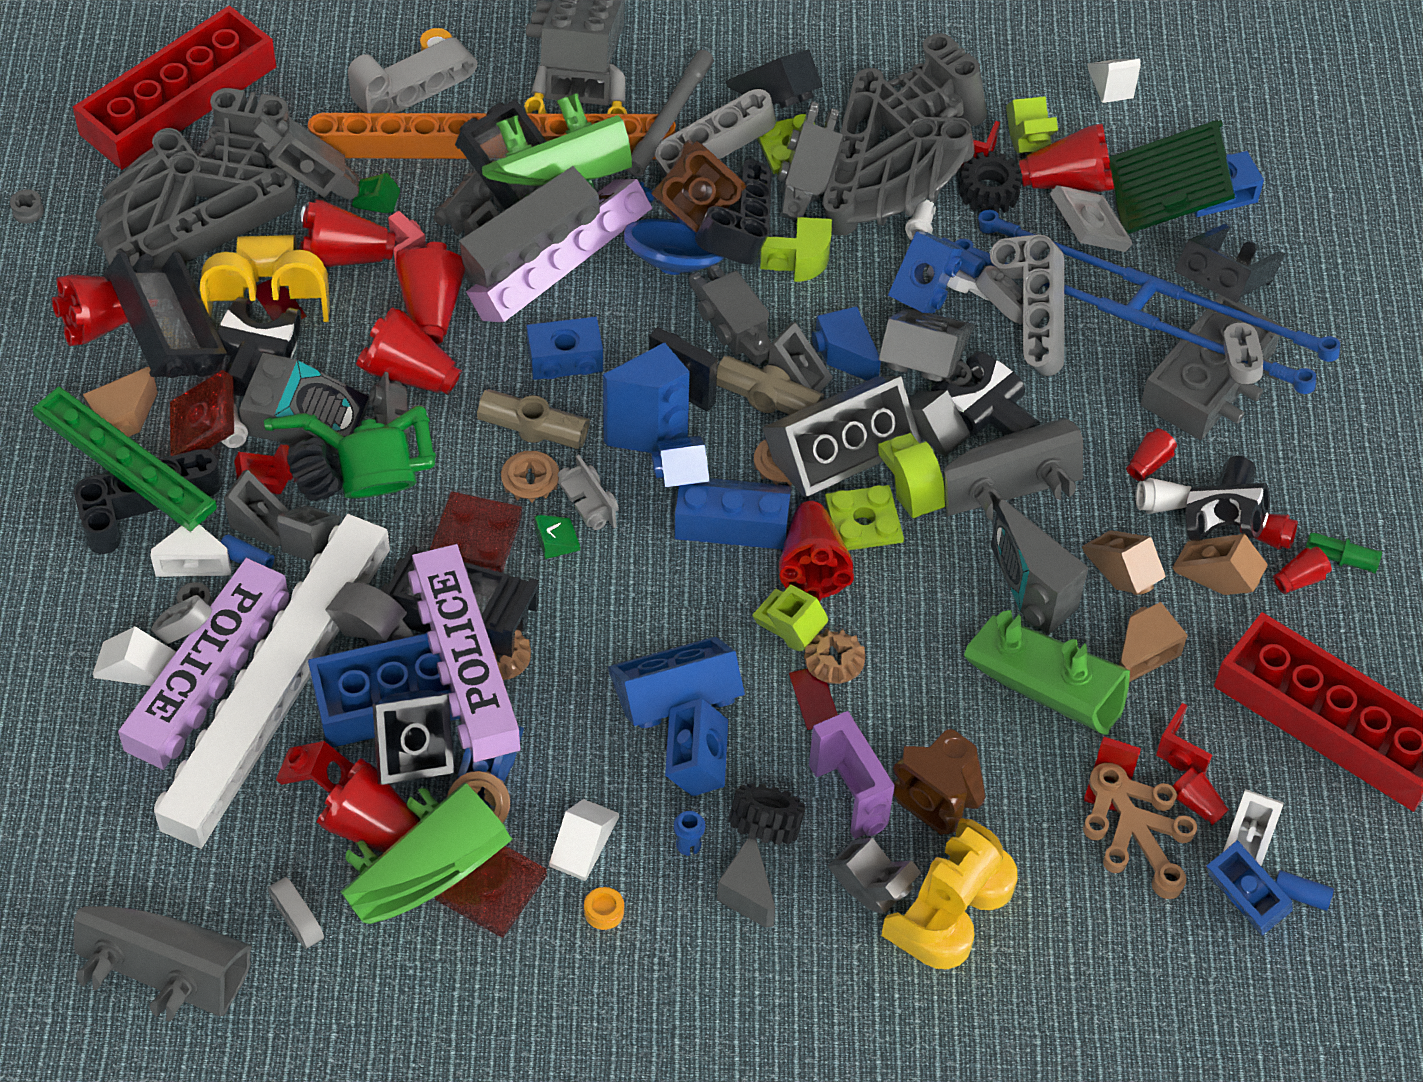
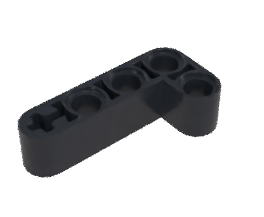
M756 160L745 161L738 174V177L747 186L742 191L738 201L730 205V210L718 206L710 207L695 236V242L703 250L747 265L755 263L769 235L772 174L765 164Z
M195 450L159 459L209 497L215 495L222 486L217 457L209 450ZM110 472L84 478L74 488V496L86 541L90 550L94 553L108 554L119 547L121 535L117 520L160 510Z

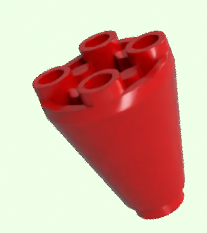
M1102 123L1085 127L1028 154L1027 159L1019 160L1024 187L1032 185V188L1054 189L1056 186H1064L1089 192L1114 190Z
M315 199L314 203L308 202V206L305 207L302 228H307L308 234L300 242L299 250L309 251L317 255L323 262L324 267L382 262L383 259H392L395 246L394 232H387V228L323 200Z
M429 242L426 244V248L398 250L396 252V273L407 315L437 345L441 344L443 336L447 334L465 275L462 256L447 250V245L442 242Z
M65 275L57 277L58 296L52 297V308L57 318L62 317L65 325L64 335L69 346L87 344L129 322L111 281H107L105 276ZM157 300L148 301L151 308L156 307Z
M393 307L388 311L384 319L380 317L370 332V337L374 338L370 348L365 347L356 362V366L369 375L382 378L383 374L388 372L389 380L398 381L402 384L437 394L443 392L446 395H449L462 373V370L455 367L456 363L405 312Z
M807 501L797 507L792 517L779 560V579L785 589L791 584L816 597L819 602L822 598L837 594L852 584L854 581L853 558L823 505L815 501Z
M360 758L350 770L347 776L350 780L343 787L338 784L329 794L324 803L327 807L316 821V823L330 833L353 842L364 841L368 844L369 848L382 853L387 851L420 822L419 818L408 808L407 804L390 784H378L377 768L363 758Z

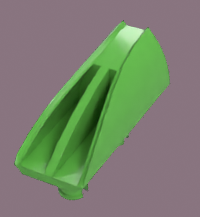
M578 93L557 100V104L560 106L568 130L565 131L566 135L532 147L531 144H527L518 121V116L496 123L508 153L505 154V158L482 166V174L491 180L531 186L545 185L572 166L585 179L592 180L608 176L632 167L627 131L619 115L595 124L587 122Z
M1006 610L999 615H992L967 645L964 654L965 658L992 679L1101 734L1108 735L1111 727L1122 716L1128 694L1130 670L1088 653L1085 643L1079 649L1077 639H1071L1065 643L1021 625V616L1018 614L1013 620L1011 610Z
M467 783L460 785L440 804L430 795L427 789H418L426 805H422L410 796L407 806L421 821L380 857L364 841L356 842L365 856L363 859L349 849L347 850L345 855L346 861L360 874L340 892L363 923L372 924L383 921L427 902L466 877L513 840L504 824Z

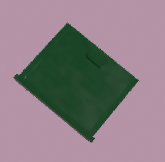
M1217 119L1109 157L1120 221L1127 234L1236 198L1220 128L1223 126L1222 120L1218 121Z

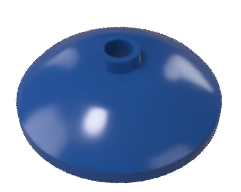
M639 220L627 225L624 231V241L629 249L646 263L659 268L666 274L678 275L680 273L695 272L714 266L724 259V257L707 252L699 247L695 242L696 234L677 220Z

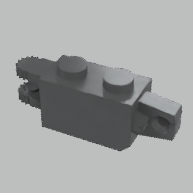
M811 101L803 124L798 130L793 129L790 134L787 149L792 151L788 162L783 160L777 176V180L782 181L779 192L783 193L780 216L793 221H797V217H803L808 204L819 199L821 194L826 191L843 134L834 131L839 110L831 108L830 112L827 113L824 128L814 124L819 111V103Z
M262 113L254 122L253 132L264 139L263 145L269 150V158L274 164L324 198L330 191H333L338 196H342V198H346V200L357 197V194H359V178L355 171L352 172L351 168L345 165V155L290 117L286 122L280 120L277 123Z
M715 264L707 269L711 280L709 283H706L697 272L689 275L691 288L700 299V302H698L699 313L705 321H710L716 329L719 341L723 345H728L735 356L744 353L755 365L769 359L771 344L768 337L769 312L739 272L736 270L725 275L722 269Z

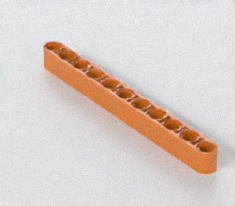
M319 113L309 119L308 131L345 155V158L467 159L461 149H457L455 146L460 134L459 129L468 120L476 118L478 121L487 116V113ZM526 113L546 141L566 135L565 131L568 130L563 114ZM584 114L587 122L592 124L619 115L627 131L631 153L636 145L642 141L658 114ZM675 121L673 122L670 129L664 136L663 140L676 133ZM501 134L480 145L489 159H502L508 153Z

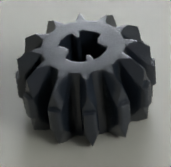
M313 437L309 440H302L296 443V446L288 449L287 462L290 466L289 471L293 475L294 483L298 485L300 492L308 500H325L342 489L343 480L340 466L337 464L336 456L332 454L330 446L326 445L324 440Z

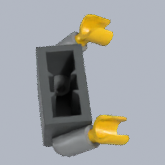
M614 64L609 65L607 73L539 66L531 91L534 96L526 100L524 105L525 111L531 114L533 111L539 110L538 114H546L543 98L560 100L578 93L580 103L607 106L611 104L612 107L609 108L607 114H627L626 109L622 107L625 104V76Z

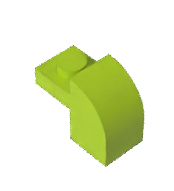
M1046 96L1015 99L1006 105L1009 133L1014 150L1017 153L1034 152L1051 144L1050 136L1058 131L1057 117L1048 118Z
M797 217L796 238L767 237L761 249L760 269L794 271V282L807 281L820 275L829 262L832 219Z
M911 433L878 444L880 458L895 475L896 498L912 519L945 507V490L941 469L927 441L919 443Z
M791 584L784 592L776 588L752 615L758 625L783 638L787 646L796 651H803L828 623V616L818 599Z

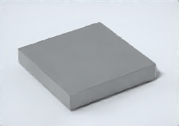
M1056 186L1050 193L1080 243L1126 252L1133 244L1103 195L1064 186Z

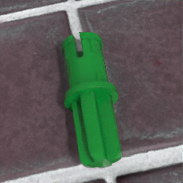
M1310 533L1305 548L1309 549L1315 546L1319 547L1329 560L1339 562V567L1345 564L1370 571L1374 574L1377 572L1382 556L1381 550H1374L1350 543L1349 538L1342 541L1317 533Z

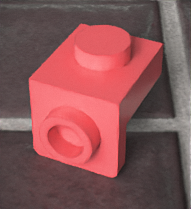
M400 211L388 217L389 230L395 233L396 246L393 249L395 269L396 252L398 250L426 248L425 234L416 221L409 220Z

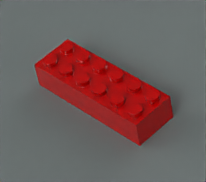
M229 5L74 105L73 111L79 135L119 169L123 170L153 147L152 140L158 131L165 128H173L180 132L212 111L210 100L213 93L223 88L243 90L275 69L277 66L273 39Z
M1261 612L1222 661L1214 687L1414 812L1423 800V710Z

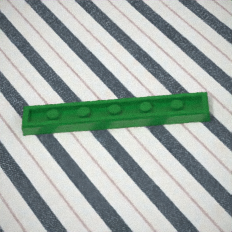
M60 386L32 408L36 418L188 531H193L217 509L214 499Z

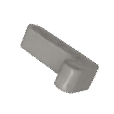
M454 37L447 38L385 69L371 55H360L351 62L348 68L350 95L363 113H398L466 80L475 72L478 62L467 48Z
M761 89L751 90L662 140L655 153L662 178L664 179L672 170L684 143L688 139L693 143L698 141L718 159H721L773 129L776 124V116L770 94Z
M1045 235L1001 239L991 248L990 259L994 266L1008 278H1023L1024 359L1041 375H1055L1064 365V254ZM1050 249L1048 256L1044 260L1038 261L1039 255L1044 250ZM1016 253L1014 260L1009 264H1005L1006 258L1010 254ZM1045 283H1050L1048 290L1039 295L1040 287ZM1050 316L1048 324L1039 329L1038 325L1041 319Z

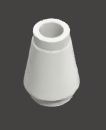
M1154 478L1140 481L1136 488L1137 508L1145 510L1147 514L1186 508L1187 499L1192 487Z

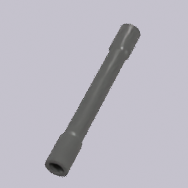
M698 50L685 69L680 82L646 135L631 153L632 167L626 169L631 175L641 176L653 159L657 147L696 86L703 80L712 66L714 58L708 51Z

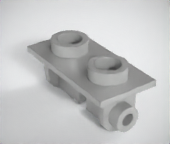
M577 455V467L573 469L567 467L559 471V486L571 502L581 497L585 498L575 503V509L587 527L599 530L605 526L608 520L613 529L616 528L615 512L619 510L615 497L610 491L605 492L600 486L601 481L595 468L592 465L587 466L580 455Z

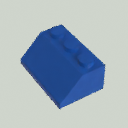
M665 342L603 374L604 442L607 446L651 453L658 451L657 441L688 437L690 371Z
M709 478L708 482L679 485L675 511V539L783 550L787 534L791 486Z
M716 636L608 666L611 680L626 718L634 726L639 725L640 728L659 725L662 722V718L669 717L670 708L699 698H703L707 703L712 704L713 707H723L734 703V698L745 695L736 652Z

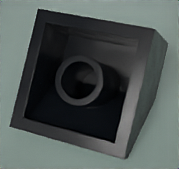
M809 49L780 57L725 81L728 88L742 95L754 89L765 90L770 94L773 105L779 104L781 109L813 98L812 91L823 87Z
M424 689L391 694L372 704L378 784L384 785L454 773L449 694Z

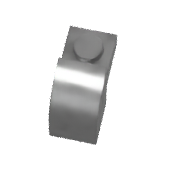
M346 582L325 609L344 636L365 638L370 646L414 636L402 620L407 614L402 606L383 591L370 585Z
M873 838L853 840L828 865V868L848 893L870 910L885 914L898 900L905 897L912 890L913 886L911 883L921 874L912 860L891 862Z

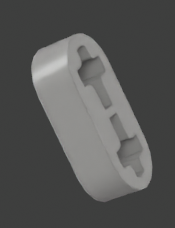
M991 265L987 266L976 279L978 289L1006 317L1015 323L1023 324V290L998 268Z
M1247 323L1231 324L1224 331V352L1230 375L1233 380L1241 384L1256 383L1263 376V354L1257 331ZM1238 339H1242L1245 345L1240 346ZM1242 361H1248L1249 367H1245Z
M198 595L193 596L163 612L154 622L151 631L165 644L172 643L198 630L210 617L212 608Z
M287 877L267 887L273 903L304 949L324 939L323 932L316 918Z

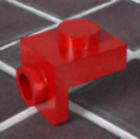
M280 444L274 456L238 452L234 460L237 479L244 470H249L272 494H281L287 482L293 479L287 462L289 446Z

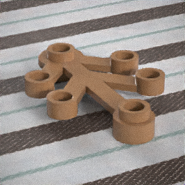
M1099 764L1092 770L1089 778L1090 788L1096 799L1092 813L1087 816L1083 825L1084 834L1091 840H1100L1105 837L1109 827L1106 815L1112 801L1120 814L1112 845L1106 850L1103 858L1104 867L1112 873H1120L1125 870L1129 861L1127 848L1131 835H1133L1155 870L1152 878L1154 892L1165 899L1178 897L1186 884V874L1180 866L1169 862L1149 829L1170 835L1177 842L1188 843L1194 838L1197 831L1195 820L1189 816H1179L1174 820L1135 807L1129 797L1151 802L1156 809L1167 811L1174 805L1177 793L1169 784L1162 783L1154 788L1130 780L1125 770L1116 764ZM1103 777L1112 778L1116 783H1108ZM1157 794H1166L1170 800L1163 801ZM1098 823L1101 825L1102 830H1094L1089 824ZM1178 826H1186L1190 833H1182ZM1110 856H1119L1122 859V863H1114L1111 861ZM1164 874L1173 875L1177 881L1167 880Z

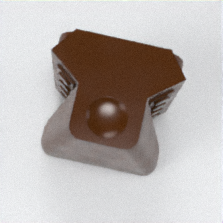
M688 139L684 143L672 170L651 194L657 199V203L672 217L697 234L710 207L718 206L728 209L731 204L738 201L742 191L747 186L698 141L693 143Z
M953 729L945 730L930 747L904 746L902 757L893 766L894 773L897 776V779L893 782L895 785L893 796L896 798L897 803L940 835L956 832L958 822L963 816L964 807L978 809L985 802L986 793L977 747Z

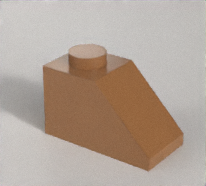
M145 367L83 394L85 405L128 437L140 432L158 393L155 379L149 374L151 371L150 367Z
M1110 530L1082 546L1086 556L1116 590L1141 595L1151 591L1154 588V583L1166 577L1150 536Z
M1245 534L1200 541H1188L1172 568L1179 575L1223 595L1254 592L1268 564Z
M1161 602L1149 608L1141 607L1129 618L1119 666L1130 670L1129 682L1182 655L1188 635Z

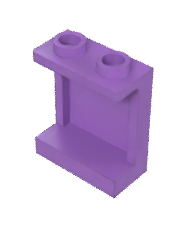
M849 711L814 725L809 767L816 778L835 769L840 773L855 798L850 829L854 839L863 835L873 836L878 834L889 823L895 785Z

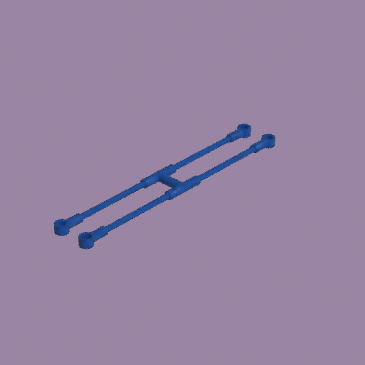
M994 210L982 211L978 216L979 229L983 233L998 232L1010 237L1036 235L1022 230L1019 225L1000 219L998 213ZM959 239L954 242L985 260L986 267L994 266L990 259V253L973 247V243L969 239ZM1054 242L1064 255L1123 276L1124 280L1142 286L1129 303L1124 305L1106 297L1099 298L1064 285V294L1095 305L1100 311L1152 331L1156 329L1225 355L1224 345L1161 322L1158 317L1140 311L1153 294L1158 292L1177 300H1187L1291 339L1294 344L1318 352V357L1323 361L1332 362L1339 358L1340 341L1335 337L1326 336L1319 338L1300 330L1295 332L1185 291L1184 287L1148 273L1131 267L1124 268ZM1045 283L1042 286L1049 288L1050 283ZM1263 360L1264 371L1269 372L1270 376L1293 384L1294 389L1298 393L1309 394L1315 390L1316 373L1308 368L1295 370L1277 362L1272 364Z

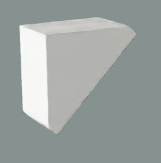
M1114 59L1087 64L1088 71L1102 103L1134 98L1141 66L1140 59Z
M200 524L191 532L183 526L179 527L151 549L150 556L156 577L231 575L232 572L227 548Z
M133 627L103 642L93 676L97 679L152 686L176 651L137 627Z
M1245 789L1223 851L1238 840L1259 865L1262 866L1284 803Z
M585 799L568 809L561 824L549 867L586 881L619 819V813Z

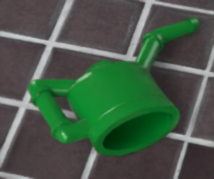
M414 406L386 425L376 423L375 419L364 420L361 422L362 426L355 428L353 434L345 437L318 420L314 414L299 413L273 419L271 417L264 419V426L267 431L303 428L305 431L312 432L336 448L343 480V494L346 498H369L408 489L417 483L415 472L431 469L435 465L436 453L433 451L428 424L430 419L427 417L426 409L423 406ZM412 425L415 429L419 451L418 457L414 458L410 457L407 435L404 430Z

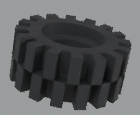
M989 151L988 157H985L984 153L981 152L977 154V159L973 156L968 163L965 162L959 186L960 197H963V203L965 205L971 203V210L976 211L979 207L981 212L994 210L999 213V209H1001L1005 213L1009 211V206L1013 208L1019 199L1022 183L1021 168L1019 165L1015 166V160L1010 158L1008 161H1005V154L1000 153L998 158L994 157L995 152ZM994 180L999 182L1001 186L989 187L979 181Z
M751 783L747 784V786L741 785L736 789L728 822H731L730 826L732 828H738V833L749 834L748 838L755 840L757 837L763 843H768L770 840L776 845H781L782 842L790 844L792 841L795 842L797 840L806 808L805 804L800 802L801 799L797 796L790 797L791 793L788 791L780 792L779 788L774 786L770 789L765 784H759L756 787Z

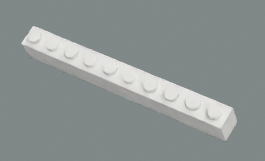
M350 514L346 515L340 526L336 525L332 529L322 554H316L312 560L309 574L303 582L300 581L295 586L289 605L285 611L281 610L276 615L273 629L267 639H262L258 643L254 652V659L247 669H242L239 672L232 693L228 699H223L219 703L215 712V719L208 730L204 729L201 731L195 743V750L187 761H182L175 773V781L167 792H162L158 797L154 813L161 832L202 849L309 680L308 660L324 656L340 629L325 609L346 582L368 585L389 553L387 529Z

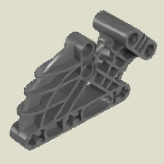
M943 33L928 36L923 42L925 64H915L912 67V71L898 75L897 79L885 81L883 73L876 68H865L856 74L840 132L843 136L823 198L826 219H832L831 233L834 235H848L857 228L858 223L877 220L878 225H884L888 217L904 211L907 216H912L916 205L928 198L930 202H936L940 189L956 174L962 163L969 161L973 157L975 148L971 126L981 124L987 117L980 64L969 53L965 54V49H959L958 43L950 36ZM897 85H900L901 87L903 86V88L899 92H897L893 87ZM869 118L866 130L855 134L858 123L863 119ZM883 125L893 136L878 144Z
M232 88L217 90L213 93L210 100L216 126L209 129V138L199 149L200 153L198 155L195 154L178 130L165 128L158 131L152 140L153 147L139 156L119 177L109 183L102 191V195L107 200L95 214L97 220L101 222V230L96 235L95 242L98 246L103 247L109 266L118 252L126 253L132 267L145 254H150L154 260V264L150 269H162L173 252H180L184 263L294 208L297 203V195L293 176L273 163L269 158V150L263 145L264 139L253 132V124L262 113L277 123L280 120L286 122L290 117L286 101L277 96L261 94L260 100L257 102L256 93L251 92L247 102L246 94L243 90ZM215 150L216 160L205 158L209 157ZM266 164H272L273 168L267 169ZM197 196L211 198L193 207Z

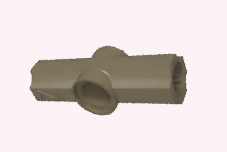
M728 355L724 356L718 365L717 386L747 397L749 403L755 409L764 413H772L777 409L791 415L824 400L823 393L791 381L789 375L777 366L767 365L760 369Z
M491 389L484 390L477 410V419L518 431L519 436L523 440L531 443L541 442L545 439L579 449L583 447L590 427V419L551 408L544 398L536 395L526 396L521 399Z

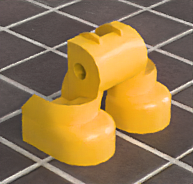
M295 235L238 236L236 253L226 251L216 253L209 257L202 267L200 294L210 318L214 301H235L238 297L244 298L246 288L249 289L250 301H255L256 282L259 281V277H272L273 300H279L280 286H289L290 299L321 298L323 322H329L330 297L327 270L317 255L309 251L297 249Z
M961 818L959 820L955 837L952 836L946 843L945 853L950 856L949 860L936 857L931 862L918 898L903 916L897 912L887 915L884 919L882 937L935 969H951L959 966L968 958L974 941V925L969 915L965 912L966 908L969 905L979 910H994L1003 907L1011 900L1018 880L1017 866L1013 858L1003 849L998 837L992 831L972 819Z

